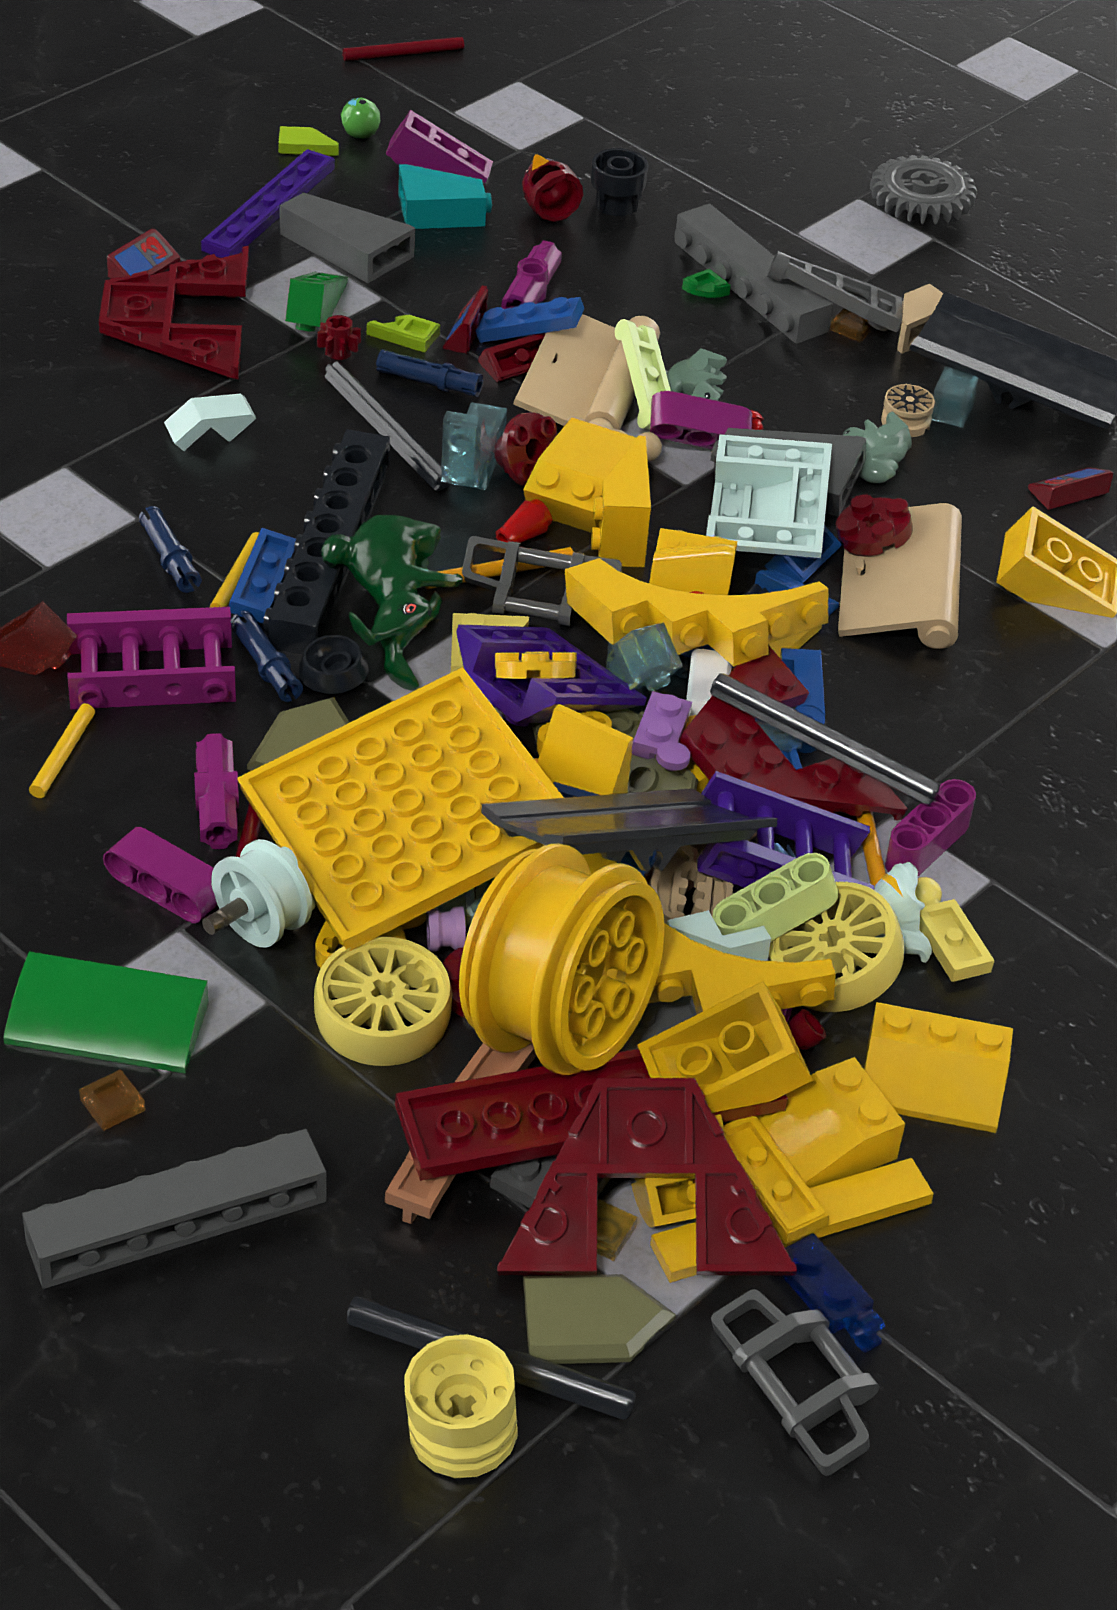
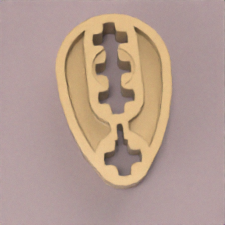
M707 844L680 846L664 870L661 871L654 868L649 885L655 890L661 901L664 923L667 924V920L684 916L683 910L687 900L685 893L688 887V880L694 881V887L696 888L692 898L694 906L691 914L709 910L712 916L716 905L733 894L732 883L697 871V859ZM692 847L698 849L696 861L693 860L694 852H692Z

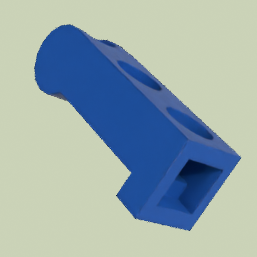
M781 648L780 659L809 691L804 704L791 708L824 724L825 704L821 650ZM793 737L797 752L811 753L817 750Z

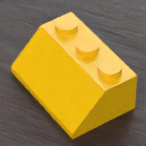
M876 1002L864 1070L900 1115L996 1133L1010 1062L1013 1028Z

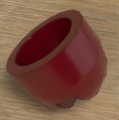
M805 1009L797 1013L788 1023L799 1049L808 1050L826 1038V1032L821 1023L813 1014Z

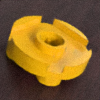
M546 651L522 653V660H519L518 652L495 653L496 678L576 677L577 652H552V660H549V652Z

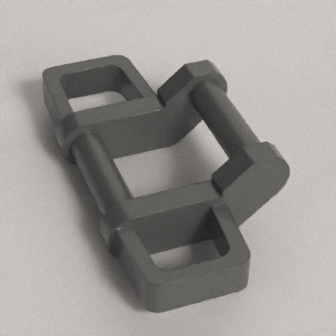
M472 536L468 540L462 574L466 582L495 591L492 613L505 615L506 612L558 620L559 625L570 626L575 610L567 604L566 588L561 605L511 597L518 562L565 570L601 557L586 556L585 553L579 552L567 555L521 547L519 542H503ZM478 549L505 554L500 581L475 574L471 571L475 552ZM601 558L610 566L622 572L621 561Z
M753 1289L712 1314L713 1329L733 1354L732 1359L742 1372L750 1373L783 1417L781 1421L782 1426L791 1437L797 1439L822 1475L829 1476L869 1449L868 1431L854 1406L862 1405L873 1398L879 1391L880 1386L870 1373H863L828 1329L830 1322L820 1310L796 1312L786 1316L760 1291ZM751 1309H758L773 1325L741 1345L726 1325ZM813 1341L841 1378L798 1405L766 1361L794 1343ZM842 1409L856 1437L832 1454H823L807 1431Z

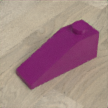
M412 110L408 112L391 137L386 151V155L392 158L398 165L408 164L482 179L483 183L487 181L493 163L492 160Z

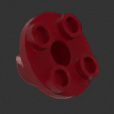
M535 412L518 414L509 421L503 436L497 440L494 448L495 459L499 466L504 469L505 473H508L517 484L525 487L538 458L558 435L554 419Z

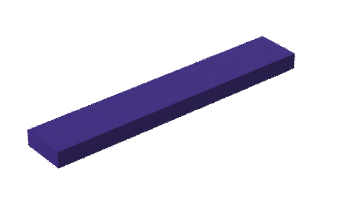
M309 149L305 150L201 240V251L215 254L220 258L239 254L242 251V247L252 243L280 218L281 204L302 193H308L335 169V159Z

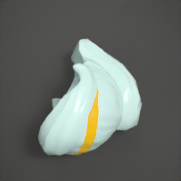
M910 862L894 865L891 871L880 878L874 890L886 899L898 918L904 939V954L919 955L921 962L926 963L932 954V947L928 938L919 930L920 911L925 907V904L915 896L918 884V870ZM881 934V935H878V936H875V937H881V938H882V937L885 936V934Z

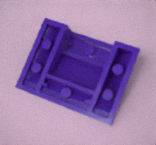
M458 625L456 634L465 671L492 706L506 715L505 719L514 725L526 727L529 723H548L551 721L554 708L558 704L578 713L586 711L605 713L645 705L647 698L549 628ZM546 651L549 652V660H552V652H577L576 677L496 678L495 653L518 652L519 660H522V653Z

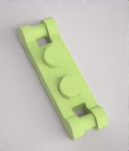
M621 319L615 327V337L617 340L622 341L639 407L637 424L642 429L650 430L652 396L657 392L671 391L655 330L645 325L636 327L634 322Z

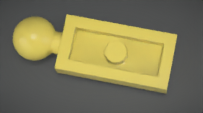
M929 877L918 878L915 896L925 904V907L920 911L919 930L928 938L933 953L950 980L954 982L991 973L994 959L957 901L952 899L940 902L942 891L939 884Z

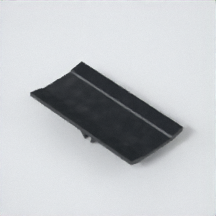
M945 291L930 318L909 348V350L919 353L925 358L987 382L996 403H1001L1003 400L1002 393L1010 391L1014 398L1009 404L1011 409L1032 400L1105 429H1109L1117 414L1116 359Z
M693 788L482 804L481 813L492 824L498 826L506 836H523L543 845L554 843L569 845L577 849L582 855L601 853L603 858L621 862L624 854L630 852L640 870L649 872L651 869L649 856H652L655 850L657 852V859L653 866L655 869L662 871L680 846L750 840L759 828L777 827L778 818L748 817L711 804L710 799Z

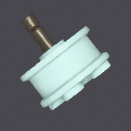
M259 839L247 844L243 848L240 857L231 856L219 861L212 872V889L219 910L204 918L202 923L204 929L211 935L230 925L247 942L264 948L278 942L284 933V929L295 930L306 924L311 917L312 910L315 908V900L303 873L298 867V860L292 850L288 847H279L270 841Z

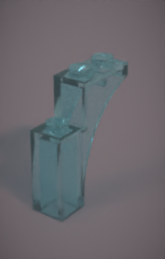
M471 402L467 414L446 411L443 419L441 481L449 482L453 485L487 490L497 462L495 459L496 444L498 439L503 436L506 428L507 408Z

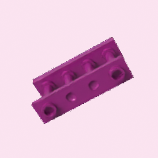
M230 607L67 613L70 655L81 654V672L68 673L70 709H79L80 705L84 703L91 705L93 708L236 702L235 666H222L220 648H232ZM204 649L205 667L181 668L180 650ZM163 651L164 669L139 670V652ZM122 652L123 671L98 672L97 653Z

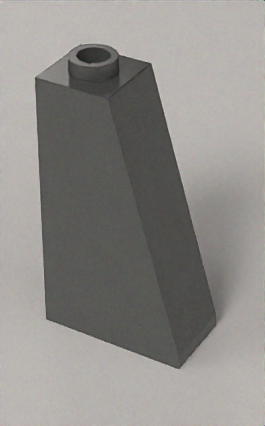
M302 193L280 205V235L366 283H370L414 257L415 227L307 193Z
M728 428L725 435L831 443L832 449L825 513L837 517L840 515L866 459V438L860 436ZM719 440L715 442L710 458L714 462L715 473Z

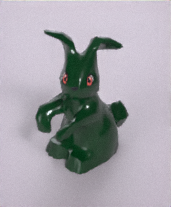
M375 515L364 522L353 537H347L342 534L328 537L322 546L321 554L323 562L330 568L346 566L353 573L356 581L372 595L380 608L375 616L374 626L371 630L366 628L356 614L350 612L349 618L353 630L368 646L374 645L379 641L381 642L385 651L384 670L386 674L403 689L413 691L417 690L419 683L402 656V652L412 639L430 621L438 616L442 604V599L436 591L433 593L430 601L417 594V588L423 586L456 587L461 585L463 577L458 573L444 574L427 569L429 564L427 557L434 553L441 540L440 527L403 516Z

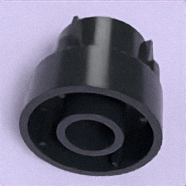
M611 148L600 151L593 157L591 184L597 190L596 207L601 213L612 216H626L637 212L638 202L642 198V191L647 183L648 162L643 155L629 149Z

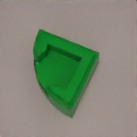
M711 269L683 278L682 289L693 295L707 298H719L730 295L731 285Z

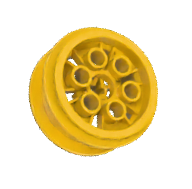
M560 843L548 844L539 849L525 851L512 859L498 873L482 897L470 924L461 958L459 974L460 1002L466 1020L475 1029L480 1040L490 1049L502 1053L521 1050L533 1042L534 1050L541 1064L549 1071L560 1075H572L582 1070L597 1069L610 1061L625 1045L637 1027L656 983L663 953L665 928L663 908L658 894L647 884L641 872L627 864H610L591 875L590 868L583 855L569 845Z

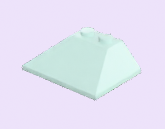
M720 434L716 458L711 515L708 518L706 536H719L724 539L738 541L736 551L821 558L832 444Z

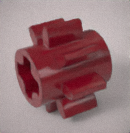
M334 315L329 317L326 323H320V331L317 332V347H325V354L335 360H343L349 358L352 352H358V344L361 343V328H353V321L349 317Z

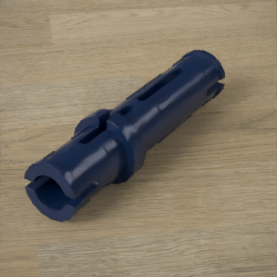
M385 349L379 352L376 361V370L378 372L431 384L444 392L452 390L478 397L484 383L482 374L460 370L451 363L436 364Z
M156 506L145 508L150 519L148 520L142 511L139 515V522L159 552L162 567L168 574L173 576L180 591L185 593L195 591L190 583V579L192 578L195 585L199 587L202 578L192 564V555L189 550L179 543L160 508Z
M241 611L246 623H243L239 615L235 614L231 618V629L236 633L258 664L260 676L264 681L272 684L282 701H292L286 689H289L294 698L297 699L302 694L303 685L291 671V664L286 655L276 650L251 612Z

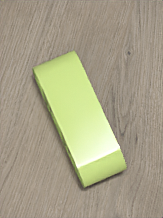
M807 853L723 899L716 905L712 915L722 936L765 926L772 941L829 909L837 901L839 892L828 859L818 853Z

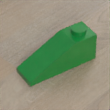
M314 271L291 278L285 321L296 323L295 329L315 332L316 327H320L321 322L326 323V320L332 316L347 285L348 277Z

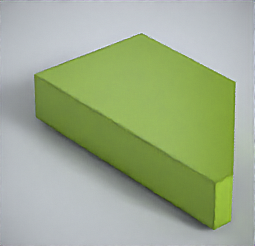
M280 126V154L301 155L305 150L309 149L326 156H339V143L312 127Z
M412 315L395 317V322L384 324L376 320L368 322L367 335L425 353L439 337L440 324Z

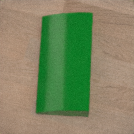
M28 952L10 1007L3 1037L4 1044L186 1073L209 1005L208 980Z

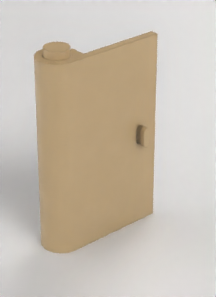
M582 314L576 328L546 332L513 405L543 416H550L556 423L563 426L566 425L571 417L588 423L596 418H604L612 424L614 429L621 430L634 399L635 391L622 341L616 339L615 328ZM635 316L629 320L634 322L636 327L645 325L653 328L658 341L660 330L654 320L645 316Z
M948 503L909 507L913 532L902 546L895 549V544L893 543L883 547V554L873 556L856 555L844 549L838 624L839 637L917 628L921 642L927 647L944 649L956 642L959 619L962 515L959 509Z

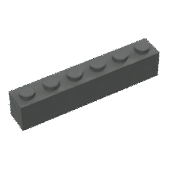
M709 203L677 215L675 243L703 267L711 269L728 282L733 292L794 343L797 344L829 332L833 303L788 278L781 279L778 282L767 277L774 255Z
M307 1129L290 1134H280L270 1140L246 1147L233 1148L223 1154L199 1161H189L176 1168L152 1175H142L129 1182L105 1189L92 1190L82 1196L55 1204H45L35 1210L22 1213L26 1244L42 1288L45 1289L326 1202V1170Z

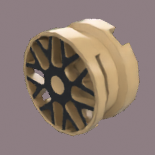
M900 384L891 387L885 395V407L881 417L882 425L886 424L888 413L893 411L908 426L911 437L923 435L925 429L929 430L931 425V415L935 404L933 395L928 390L911 384ZM906 390H911L912 394L906 393Z

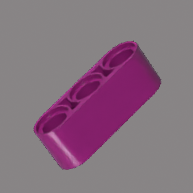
M661 391L652 396L650 432L656 434L660 439L713 449L715 442L719 440V435H725L728 428L752 429V412L743 406L674 391Z
M947 780L940 784L939 792L931 805L920 803L891 831L885 859L887 872L891 871L896 864L910 862L917 868L918 876H920L956 842L970 825L976 799V791L973 786L962 780Z
M135 827L103 855L104 865L115 879L188 922L198 923L217 906L212 889V872L214 868L145 828Z

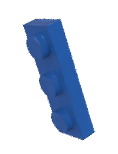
M558 297L550 302L538 304L527 302L518 307L507 309L496 307L484 313L475 332L479 342L482 343L576 328L585 308L581 297L569 299Z
M261 528L230 599L229 607L232 614H238L243 617L241 611H249L257 622L263 623L266 609L272 608L274 605L276 585L284 581L286 561L288 558L293 559L296 538Z

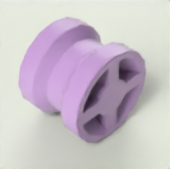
M463 906L453 907L447 912H441L437 908L426 912L427 945L429 951L438 952L442 947H452L454 950L464 947L466 930Z

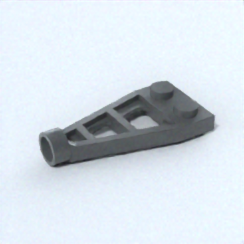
M777 251L767 277L778 282L781 279L788 278L858 316L869 320L868 323L878 330L887 331L889 329L897 332L902 322L901 297L866 282L791 257L780 251ZM856 296L865 298V301H863L862 299H860V298H858V297H856Z

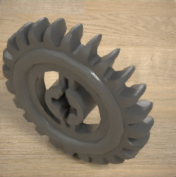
M909 155V158L901 156L897 157L896 160L890 159L886 161V163L878 166V169L872 173L870 181L871 196L873 199H876L877 206L885 205V212H889L896 205V218L902 214L903 210H908V222L911 221L915 213H919L921 224L925 222L927 214L932 215L935 225L939 220L940 213L943 214V219L946 223L950 222L951 216L959 220L962 214L967 215L969 210L973 208L977 189L970 175L962 171V168L959 166H951V162H941L939 158L929 159L928 156L917 158L915 155Z

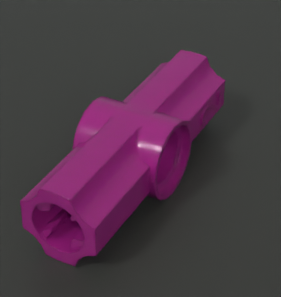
M543 240L541 244L533 247L527 258L518 262L517 276L503 297L501 308L518 307L527 302L537 304L546 299L547 285L562 259V252L555 247L553 242Z
M207 734L202 741L196 742V769L198 772H194L196 811H199L200 842L210 845L212 849H225L230 843L237 840L238 819L236 809H239L238 773L234 771L232 741L224 738L222 734Z

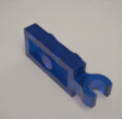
M812 1233L785 1248L792 1262L795 1263L797 1272L796 1275L781 1276L811 1310L817 1309L823 1313L830 1322L828 1327L830 1332L833 1334L845 1328L857 1346L865 1353L880 1345L882 1340L876 1333L884 1329L885 1324L880 1316L872 1310L874 1300L818 1237Z

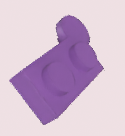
M652 691L633 740L632 755L651 759L656 754L657 762L668 771L686 768L690 761V751L685 745L679 743V740L690 716L692 701Z

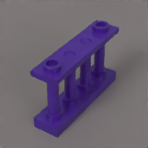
M715 771L701 793L711 800V804L748 817L778 818L777 827L759 828L756 832L757 844L747 840L708 843L697 859V871L745 888L794 859L807 853H813L814 847L833 854L834 871L832 873L835 882L857 883L874 890V885L852 878L851 858L870 833V826ZM774 833L795 840L796 858L775 851Z

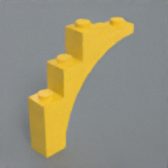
M601 558L565 569L567 604L613 646L649 634L672 656H676L708 644L734 667L768 655L769 643L828 623V588L820 581L789 590L728 596L695 594L652 585L616 570Z
M601 853L583 854L590 868L591 875L604 866L617 863V861L603 858ZM664 923L662 959L648 1004L660 1001L673 1002L681 997L692 995L696 1013L699 1014L762 981L766 984L781 1010L803 1005L812 1007L820 1005L825 1001L834 1000L836 973L831 959L804 962L754 960L723 953L693 941Z

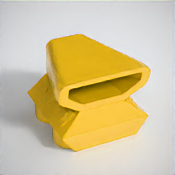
M660 528L649 584L689 593L700 591L710 595H728L738 541L724 539L719 536L711 537L687 533L682 530Z

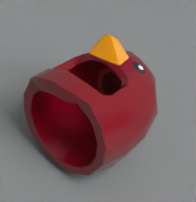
M537 154L533 157L532 164L525 171L522 182L526 201L533 211L543 219L553 222L567 219L578 209L583 198V187L579 179L567 164L550 158H543Z

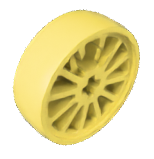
M836 882L839 893L838 899L833 906L771 941L768 955L769 961L804 962L831 959L835 973H842L843 976L835 979L834 1000L825 1001L817 1006L804 1007L821 1012L852 1010L866 1005L881 996L897 978L904 959V939L898 918L886 899L867 886L851 882ZM881 934H885V936L882 937V938H881V937H875V936H878V935H881ZM864 953H876L877 955L875 958H870ZM858 965L862 969L856 972V966Z
M377 937L350 951L351 948L345 949L343 946L325 961L319 971L315 984L314 1013L321 1035L336 1052L362 1064L392 1066L416 1060L430 1052L440 1042L451 1017L452 988L444 965L431 951L409 940L396 937ZM352 1013V1014H351L349 1017H347V1018H343V1017H342L343 1015H347V1014ZM405 1018L413 1025L405 1026L402 1019ZM365 1023L371 1029H365L360 1026Z

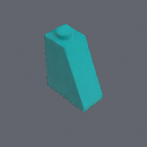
M399 164L398 193L405 224L411 225L415 229L485 226L486 213H491L492 200L491 194L485 193L482 179L408 164Z

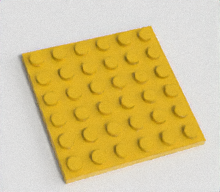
M463 667L237 778L241 791L275 843L279 847H288L295 854L298 860V867L307 881L316 906L345 949L351 948L350 951L496 877L519 854L546 846L523 836L509 837L504 835L498 826L492 824L481 813L482 804L564 798Z

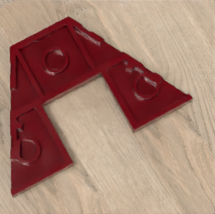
M249 246L242 247V253L223 258L211 254L199 260L191 259L170 264L169 271L148 276L146 270L134 273L128 277L105 280L99 316L100 333L233 379H239L242 344L241 325L178 324L172 322L176 295H188L190 297L202 295L222 296L225 298L246 297Z
M769 644L768 655L737 665L728 675L789 707L804 704L809 694V691ZM714 696L707 701L686 727L679 740V743L689 749L690 757L709 780L715 771L823 810L832 813L842 811L851 816H861L863 811L891 814L894 820L899 821L902 820L908 809L888 785L835 758L796 770L755 721V717Z
M597 1078L581 1113L577 1115L568 1132L569 1135L555 1162H552L530 1209L525 1213L513 1241L502 1261L497 1266L498 1275H597V1178H695L696 1275H796L797 1272L795 1263L789 1257L773 1227L772 1220L761 1205L751 1181L740 1161L738 1162L724 1136V1131L707 1105L705 1096L695 1078Z

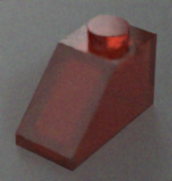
M42 601L0 627V666L32 675H37L49 667L55 670L70 657L71 652L68 648L77 635Z

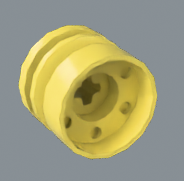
M472 1335L445 1336L422 1348L412 1358L404 1375L410 1442L418 1459L435 1473L452 1478L477 1477L496 1469L511 1454L518 1437L514 1368L505 1352L489 1340Z

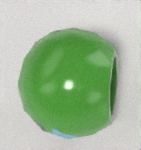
M365 98L350 100L341 112L342 124L347 134L357 139H367L374 135L381 122L380 111L377 106Z

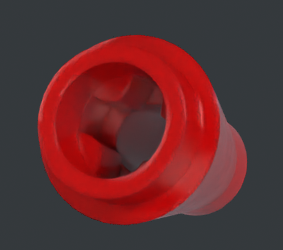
M538 499L524 501L506 523L495 532L498 541L519 543L532 539L548 531V526L552 524V515L542 501Z

